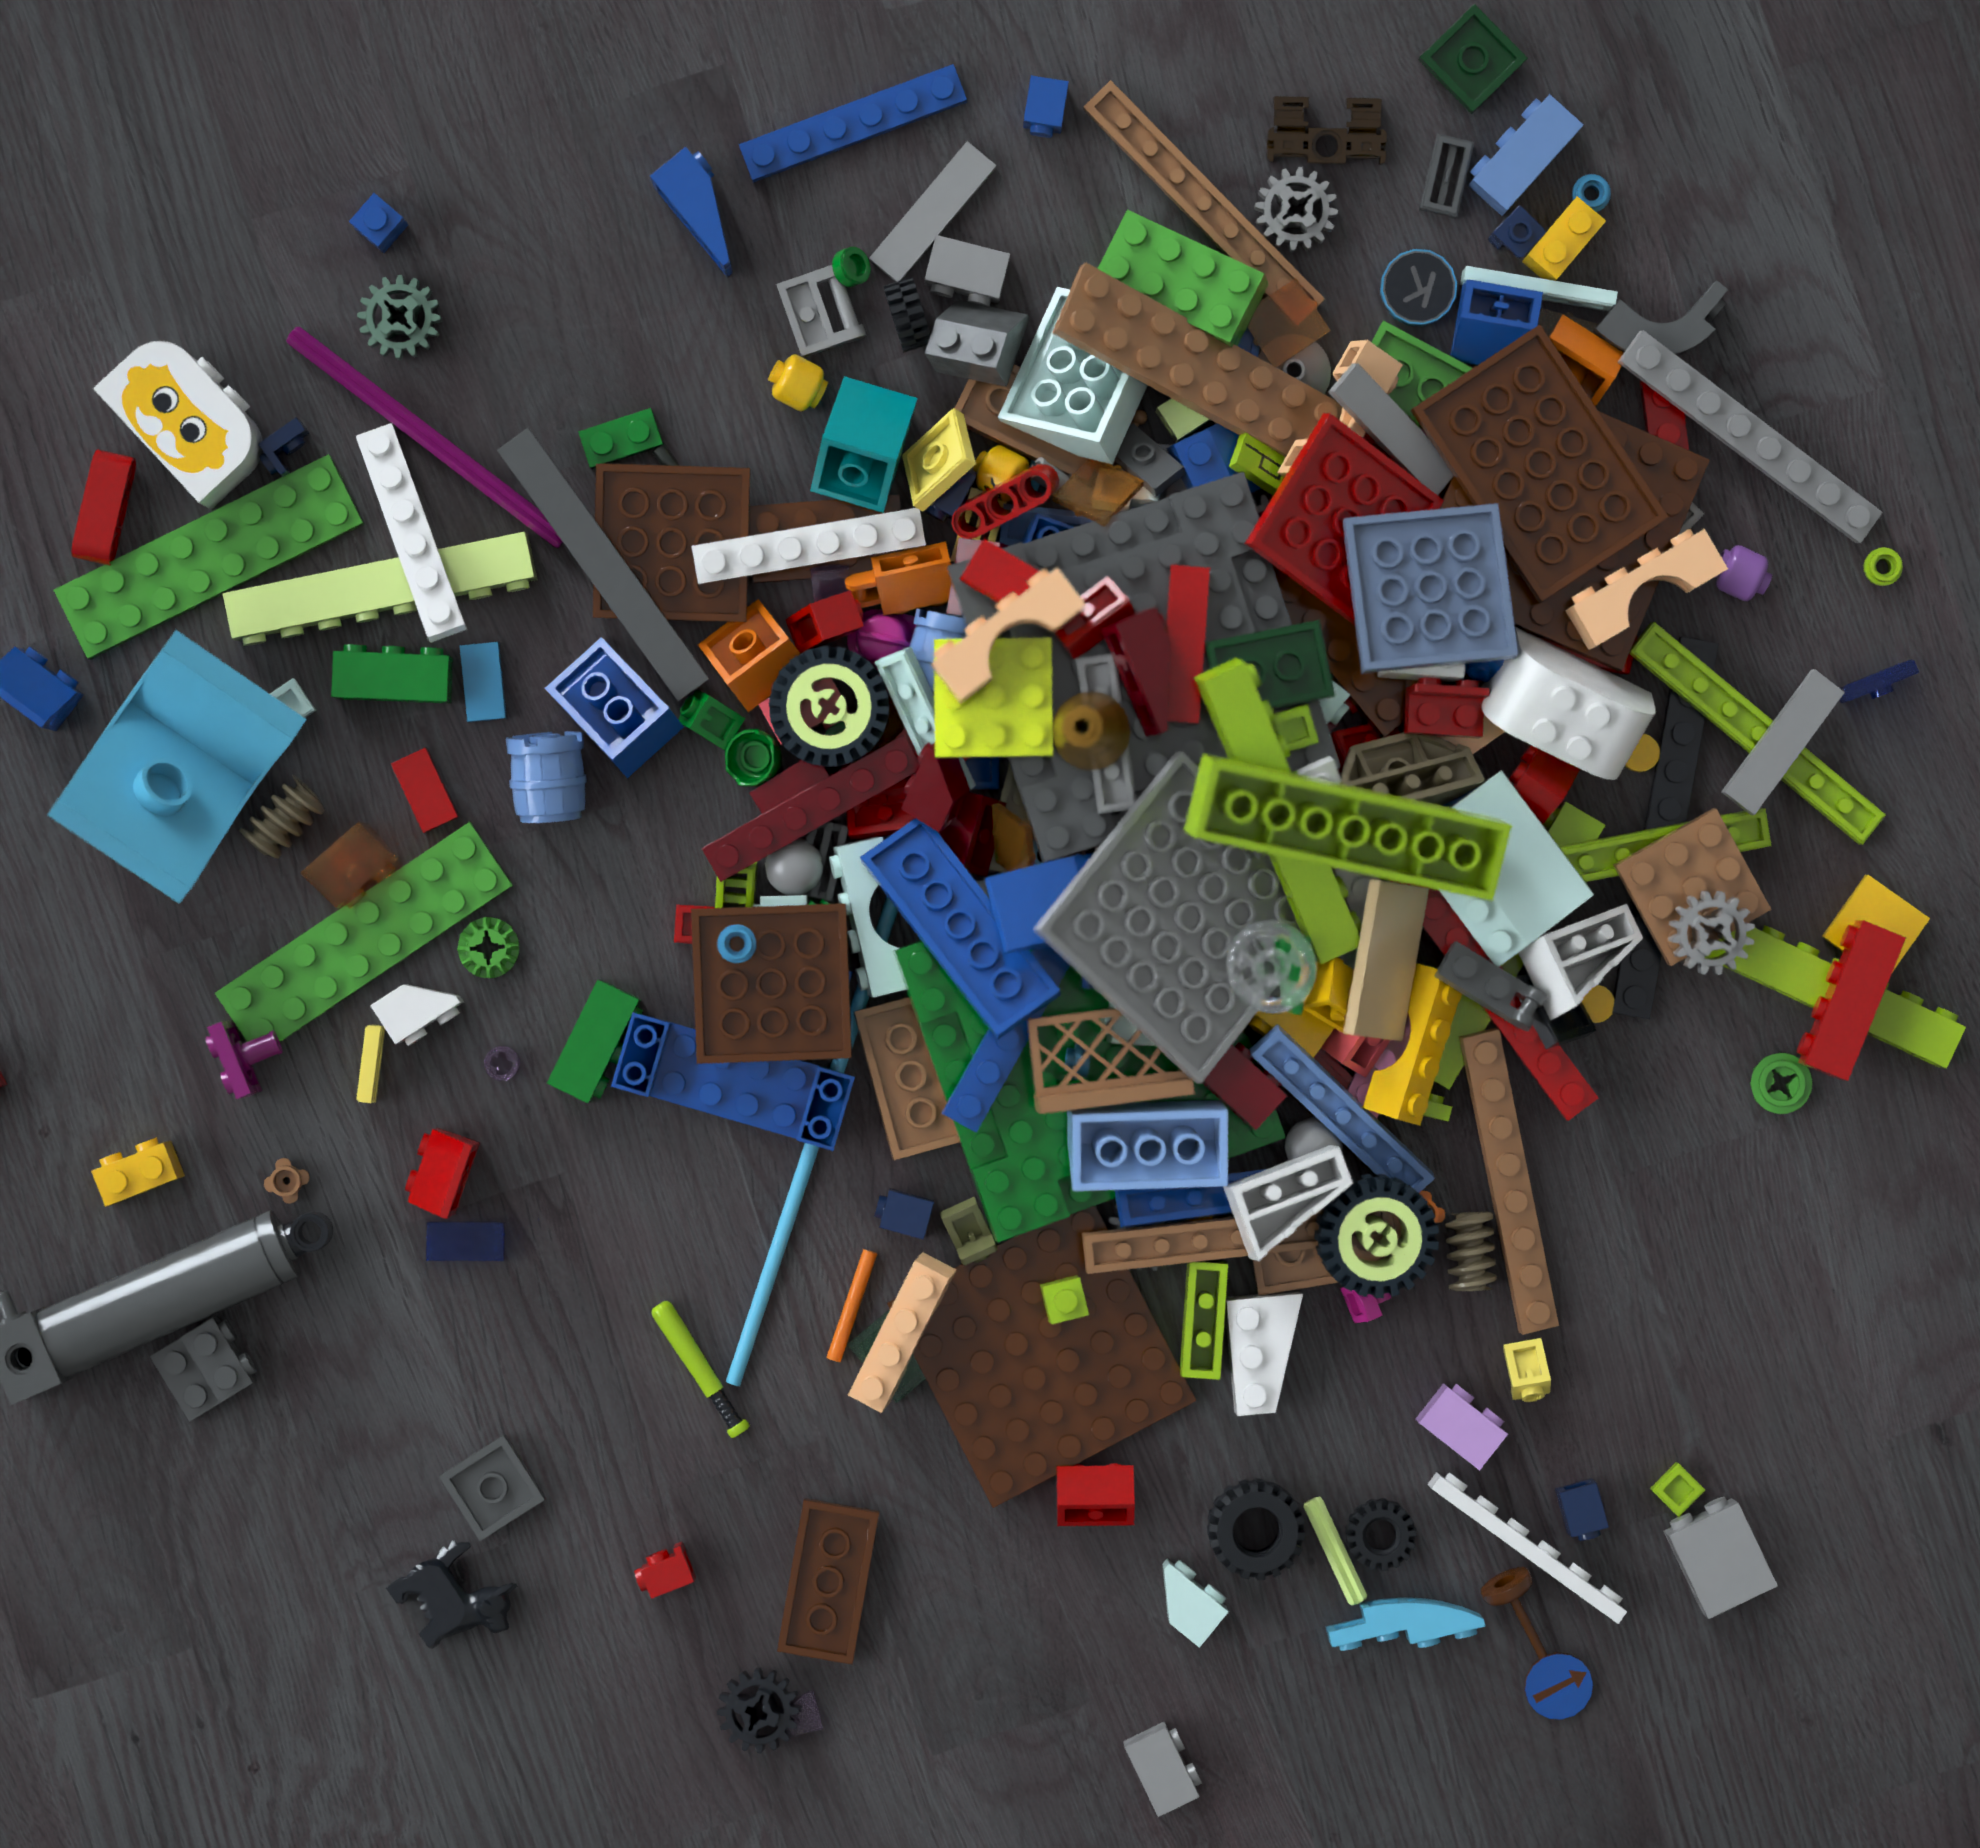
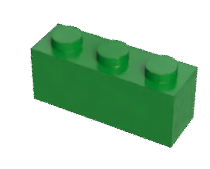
M344 644L343 651H333L331 697L345 700L451 704L453 658L449 655H443V648L421 647L420 654H405V647L382 646V653L367 652L366 645Z
M598 979L547 1084L586 1103H591L594 1097L601 1099L610 1081L604 1075L611 1062L616 1065L618 1064L623 1047L621 1040L629 1026L632 1013L643 1014L644 1010L638 1007L642 999Z

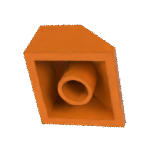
M1562 315L1548 337L1596 407L1622 367L1618 360L1624 352L1567 316Z
M759 599L747 607V622H727L698 644L699 648L748 713L771 696V688L779 675L778 673L791 659L800 655L797 648Z

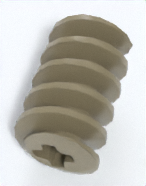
M293 774L292 776L297 786L293 788L283 784L281 787L286 795L284 799L274 794L271 796L276 808L272 810L262 805L260 810L265 819L261 821L251 816L249 820L254 830L250 832L242 827L239 829V832L248 842L265 856L269 855L279 859L282 853L278 844L289 848L293 843L288 833L300 837L303 834V830L299 822L311 826L314 820L310 811L320 815L325 811L318 796Z
M1482 1211L1450 1213L1456 1219L1446 1223L1445 1228L1456 1231V1235L1447 1238L1446 1243L1457 1246V1250L1447 1254V1259L1457 1261L1458 1266L1448 1269L1447 1273L1459 1277V1281L1448 1285V1289L1453 1291L1493 1289L1487 1287L1486 1284L1497 1280V1276L1494 1273L1485 1271V1269L1494 1266L1496 1260L1484 1254L1493 1251L1495 1245L1485 1241L1484 1238L1493 1235L1494 1229L1483 1225L1484 1222L1493 1219V1213Z

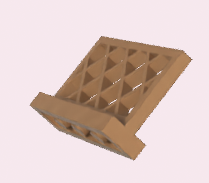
M1116 1008L1027 1019L1035 1087V1110L1040 1114L1195 1094L1193 1079L1189 1078L1181 1069L1164 1072L1153 1063L1162 1052L1158 1047L1149 1058H1146L1132 1045L1142 1033L1138 1028L1127 1042L1112 1031L1111 1027L1118 1018L1124 1016ZM1112 1017L1106 1025L1098 1020L1100 1018ZM1084 1020H1092L1102 1028L1089 1047L1072 1034ZM1073 1022L1068 1030L1060 1025L1061 1023ZM1054 1025L1064 1033L1051 1051H1048L1039 1044L1037 1026ZM1107 1033L1124 1045L1111 1063H1108L1093 1051ZM1068 1038H1071L1086 1050L1072 1069L1055 1056ZM1040 1050L1047 1055V1057L1043 1060L1042 1063L1040 1059ZM1130 1050L1142 1059L1145 1064L1135 1076L1126 1077L1115 1067L1126 1052ZM1090 1054L1107 1067L1096 1081H1086L1076 1073ZM1053 1059L1069 1073L1059 1085L1044 1087L1042 1071ZM1150 1066L1158 1072L1145 1074ZM1111 1072L1119 1076V1078L1106 1079ZM1073 1076L1081 1081L1080 1083L1068 1084Z

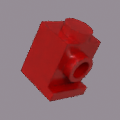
M683 1541L675 1544L673 1548L674 1553L669 1554L667 1549L655 1552L646 1557V1564L634 1570L640 1590L642 1592L648 1590L651 1599L695 1581L696 1575Z

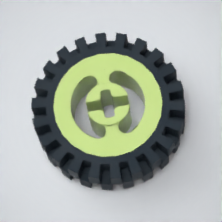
M824 646L809 649L791 659L778 673L779 675L771 688L769 716L776 736L784 747L797 758L823 767L842 766L862 758L881 739L889 717L888 693L878 671L861 655L841 647ZM827 678L843 681L852 688L857 697L858 709L856 713L849 714L847 712L846 700L840 695L836 702V706L840 709L837 715L830 713L823 723L828 725L836 724L840 721L846 724V729L836 735H822L814 732L807 726L801 713L802 702L810 700L813 715L817 719L823 711V708L819 705L822 699L829 701L834 695L835 690L824 689L820 692H815L813 685Z
M1370 1174L1361 1175L1362 1180L1356 1181L1352 1178L1353 1184L1324 1207L1323 1215L1318 1214L1316 1222L1319 1224V1228L1314 1230V1238L1318 1242L1316 1250L1322 1259L1325 1269L1347 1290L1351 1292L1353 1290L1358 1295L1364 1297L1370 1294L1375 1298H1384L1386 1293L1393 1297L1399 1295V1289L1403 1287L1407 1290L1414 1287L1415 1285L1412 1281L1417 1277L1422 1280L1427 1274L1424 1271L1426 1265H1433L1435 1258L1432 1256L1433 1250H1438L1439 1241L1435 1239V1234H1439L1438 1225L1434 1222L1435 1214L1427 1205L1428 1202L1410 1185L1405 1184L1398 1178L1394 1177L1392 1179L1384 1174H1378V1177H1372ZM1375 1211H1388L1395 1214L1401 1224L1400 1239L1398 1240L1396 1231L1379 1216L1370 1215L1366 1217V1215ZM1356 1231L1358 1242L1367 1251L1369 1250L1376 1257H1386L1377 1261H1367L1357 1257L1352 1248L1353 1233ZM1373 1231L1381 1233L1383 1238L1378 1241L1372 1239L1370 1235Z

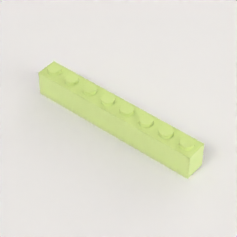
M526 532L438 549L455 597L468 594L470 600L492 596L491 589L505 586L507 592L520 591L530 588V581L537 580L529 536ZM399 557L223 593L231 638L236 641L243 640L244 646L266 642L265 635L280 633L281 638L299 636L304 634V627L318 625L320 631L338 628L342 626L341 620L356 617L357 623L379 619L378 612L392 609L394 615L417 611Z

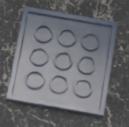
M1498 504L1344 518L1342 523L1362 674L1515 659L1518 656Z

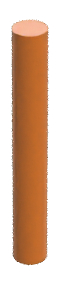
M867 1249L862 1251L826 1357L830 1360L841 1363L877 1257V1253Z

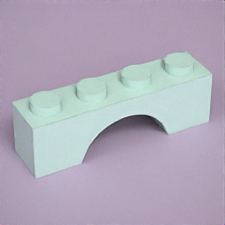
M879 836L833 847L834 856H829L834 879L840 878L843 893L838 894L839 904L846 903L847 915H849L852 930L847 931L848 944L851 953H858L861 967L855 969L860 991L867 990L868 996L872 998L906 990L893 950L901 947L892 946L880 938L872 926L869 915L870 900L878 883L861 863L860 857L883 841V837Z

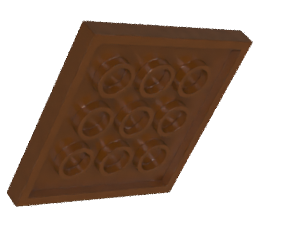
M596 463L595 520L667 620L747 622L748 576L698 584L692 546L749 536L751 468ZM593 584V618H617Z
M846 903L691 909L697 1064L852 1058ZM743 925L754 933L756 950L749 960L742 963H732L725 960L719 953L718 938L720 933L728 926ZM735 936L731 939L730 947L732 950L738 952L744 948L745 943L741 937Z

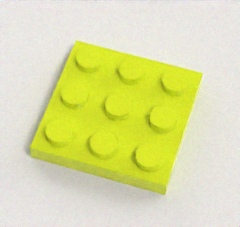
M997 638L990 650L988 659L992 681L961 705L934 671L935 758L1053 756L1052 638ZM934 639V652L950 640L956 645L962 639Z

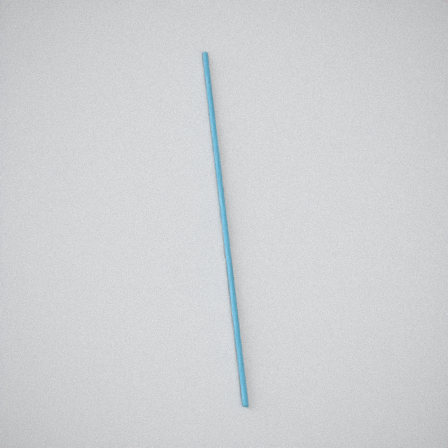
M1032 460V461H1031V464H1030V467H1031L1032 464H1033V465H1038V464H1036L1035 461ZM1031 480L1033 489L1038 491L1040 484ZM888 896L886 897L875 930L879 937L887 943L898 909ZM858 984L850 1005L852 1048L858 1033L853 1012L866 1009L870 997L867 994V990L860 991ZM849 1058L833 1059L830 1069L844 1073ZM804 1144L726 1382L739 1387L741 1385L819 1150L817 1146Z

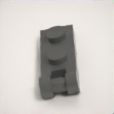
M1457 941L1451 944L1434 975L1437 979L1525 1031L1530 1030L1535 1021L1532 1017L1537 1008H1542L1547 998V995L1541 990L1528 986ZM1514 995L1523 1000L1519 1009L1510 1005Z

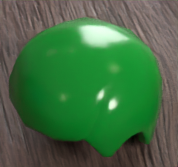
M761 729L743 730L731 738L725 750V770L739 786H761L774 778L779 772L782 765L781 749L777 741L767 732Z

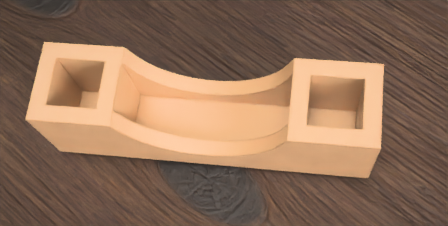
M1369 340L1350 341L1332 375L1338 381L1351 364L1358 363L1389 395L1398 383L1399 378L1397 375L1403 364ZM1342 407L1339 420L1363 438L1366 431ZM1308 439L1295 440L1279 468L1278 474L1285 478Z
M1691 529L1686 530L1670 540L1674 547L1661 554L1659 549L1656 548L1637 559L1641 566L1630 573L1623 567L1604 578L1608 585L1601 590L1595 592L1591 586L1572 597L1575 605L1565 611L1588 650L1629 627V603L1632 595L1641 584L1657 580L1666 581L1688 593L1728 569L1705 529L1695 535Z
M1046 568L1041 570L1027 582L1031 588L1019 597L1015 592L1011 593L996 605V608L999 610L997 614L989 620L981 616L964 630L968 636L956 645L950 640L933 653L936 660L931 663L932 669L960 705L992 681L988 661L989 653L994 642L1003 632L1017 625L1033 624L1055 633L1085 610L1086 604L1058 568L1050 573Z
M924 1252L918 1256L848 1396L880 1413L886 1409L956 1269Z

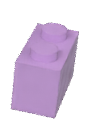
M1443 1383L1416 1417V1420L1480 1471L1508 1435L1500 1428L1504 1421L1487 1407L1482 1413L1470 1404L1474 1397L1459 1385L1455 1384L1450 1389Z

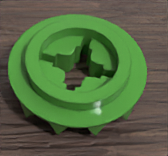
M484 917L471 922L460 934L457 951L462 965L473 975L482 978H496L507 973L516 963L519 955V941L515 931L509 924L497 918ZM486 931H488V936L491 937L492 943L505 946V949L492 952L490 965H488L485 953L478 952V950L472 951V947H478V945L484 943Z
M1776 1053L1764 1057L1753 1068L1750 1086L1754 1100L1765 1110L1776 1114H1788L1801 1108L1808 1100L1812 1090V1077L1808 1067L1798 1063V1057L1787 1053ZM1772 1070L1781 1077L1795 1075L1786 1084L1789 1098L1781 1090L1767 1092L1771 1085L1775 1083Z

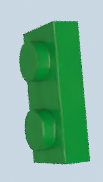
M651 408L578 431L591 470L596 468V463L610 464L663 445Z

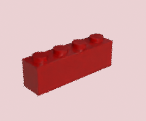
M1856 920L1854 926L1850 924L1847 926L1840 942V946L1845 947L1839 962L1833 961L1826 976V982L1830 983L1825 997L1819 996L1813 1007L1811 1017L1815 1018V1022L1811 1032H1805L1799 1042L1797 1053L1801 1054L1798 1063L1839 1080H1849L1906 937L1865 920Z

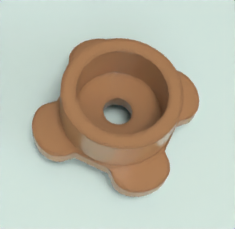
M281 1158L276 1161V1169L272 1172L271 1176L264 1180V1187L268 1192H274L282 1196L283 1201L290 1204L298 1200V1192L302 1185L309 1182L310 1175L305 1169L299 1170L292 1166L289 1159ZM285 1177L290 1178L289 1184L283 1182Z

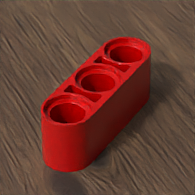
M100 449L95 451L73 538L71 551L73 558L111 566L110 562L115 560L134 481L136 458Z
M1047 464L1034 465L969 499L954 512L952 516L953 530L964 539L977 538L1044 503L1059 487L1058 473ZM1032 476H1040L1044 479L1047 485L1046 492L1040 493L1033 489L1031 485ZM999 493H1006L1012 498L1014 503L1012 510H1006L999 505ZM966 510H972L978 514L980 518L979 527H973L967 523L965 519Z

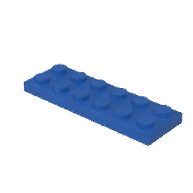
M915 818L860 857L861 863L997 1040L1061 995L1060 989L1029 950L1011 953L1004 952L990 899L936 830Z

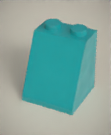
M844 376L822 437L810 491L884 513L911 427L918 398Z

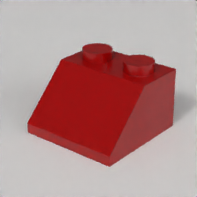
M440 1128L432 1129L431 1135L424 1133L417 1155L423 1156L418 1171L411 1170L405 1186V1191L410 1193L407 1202L445 1219L454 1216L480 1142Z

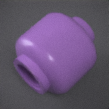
M1741 545L1734 546L1730 551L1724 549L1720 556L1728 569L1715 576L1717 578V588L1742 601L1751 600L1756 593L1763 595L1772 579V574L1767 572V558Z

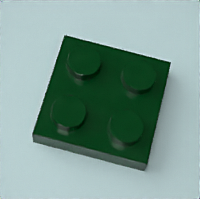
M1473 4L1418 60L1473 114L1528 58Z

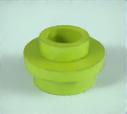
M1877 548L1870 552L1864 561V573L1867 579L1878 586H1887L1896 582L1903 570L1900 556L1890 548ZM1879 560L1887 562L1889 569L1886 574H1881L1877 571L1876 564Z

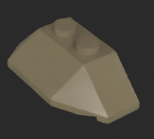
M1404 733L1351 746L1340 776V784L1440 806L1451 802L1485 782L1469 747L1460 744L1456 746L1437 736Z

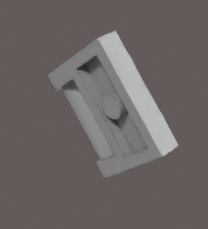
M832 265L776 284L801 357L805 358L867 336L863 324L859 325L846 286L836 279ZM823 282L829 283L844 326V330L836 333L833 332L817 284Z

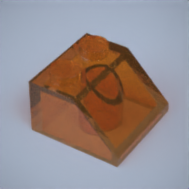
M357 822L308 865L301 874L334 907L342 908L346 905L351 909L367 895L363 889L374 879L379 884L395 871L396 868L392 864L398 859V856L368 823Z

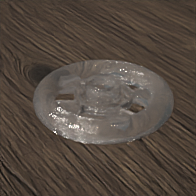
M1265 920L1247 926L1234 938L1227 953L1226 972L1233 991L1242 1002L1260 1012L1282 1013L1295 1008L1309 995L1316 978V959L1311 945L1297 929L1283 922ZM1278 938H1282L1292 946L1288 955L1280 949L1274 948ZM1258 939L1264 946V949L1257 952L1253 957L1246 948L1250 943ZM1266 961L1274 964V974H1269L1265 971L1264 964ZM1290 964L1301 967L1298 983L1287 979L1290 974ZM1249 966L1254 978L1257 980L1256 983L1251 985L1247 984L1242 969ZM1265 986H1280L1281 997H1266Z

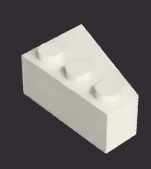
M1624 904L1543 935L1518 953L1534 987L1547 995L1543 1006L1551 1021L1576 1007L1583 1000V997L1593 987L1597 986L1603 980V977L1643 939V936L1628 905Z
M1329 1145L1232 1182L1228 1186H1223L1249 1259L1260 1261L1268 1254V1251L1284 1238L1289 1237L1296 1231L1297 1227L1313 1214L1318 1213L1352 1185L1353 1182L1340 1147Z
M1300 1290L1265 1295L1255 1294L1226 1297L1225 1317L1234 1412L1237 1416L1276 1413L1303 1293Z

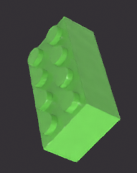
M1128 209L1098 267L1102 272L1186 317L1189 324L1230 347H1233L1234 344L1238 346L1269 285L1265 273Z

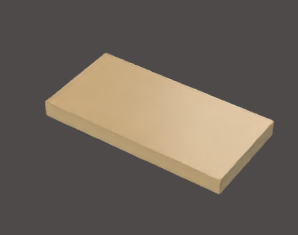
M1370 879L1344 1033L1403 1041L1428 888Z

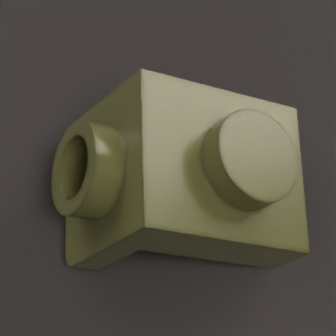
M975 1197L939 1212L963 1265L981 1262L988 1258L989 1254L998 1250Z

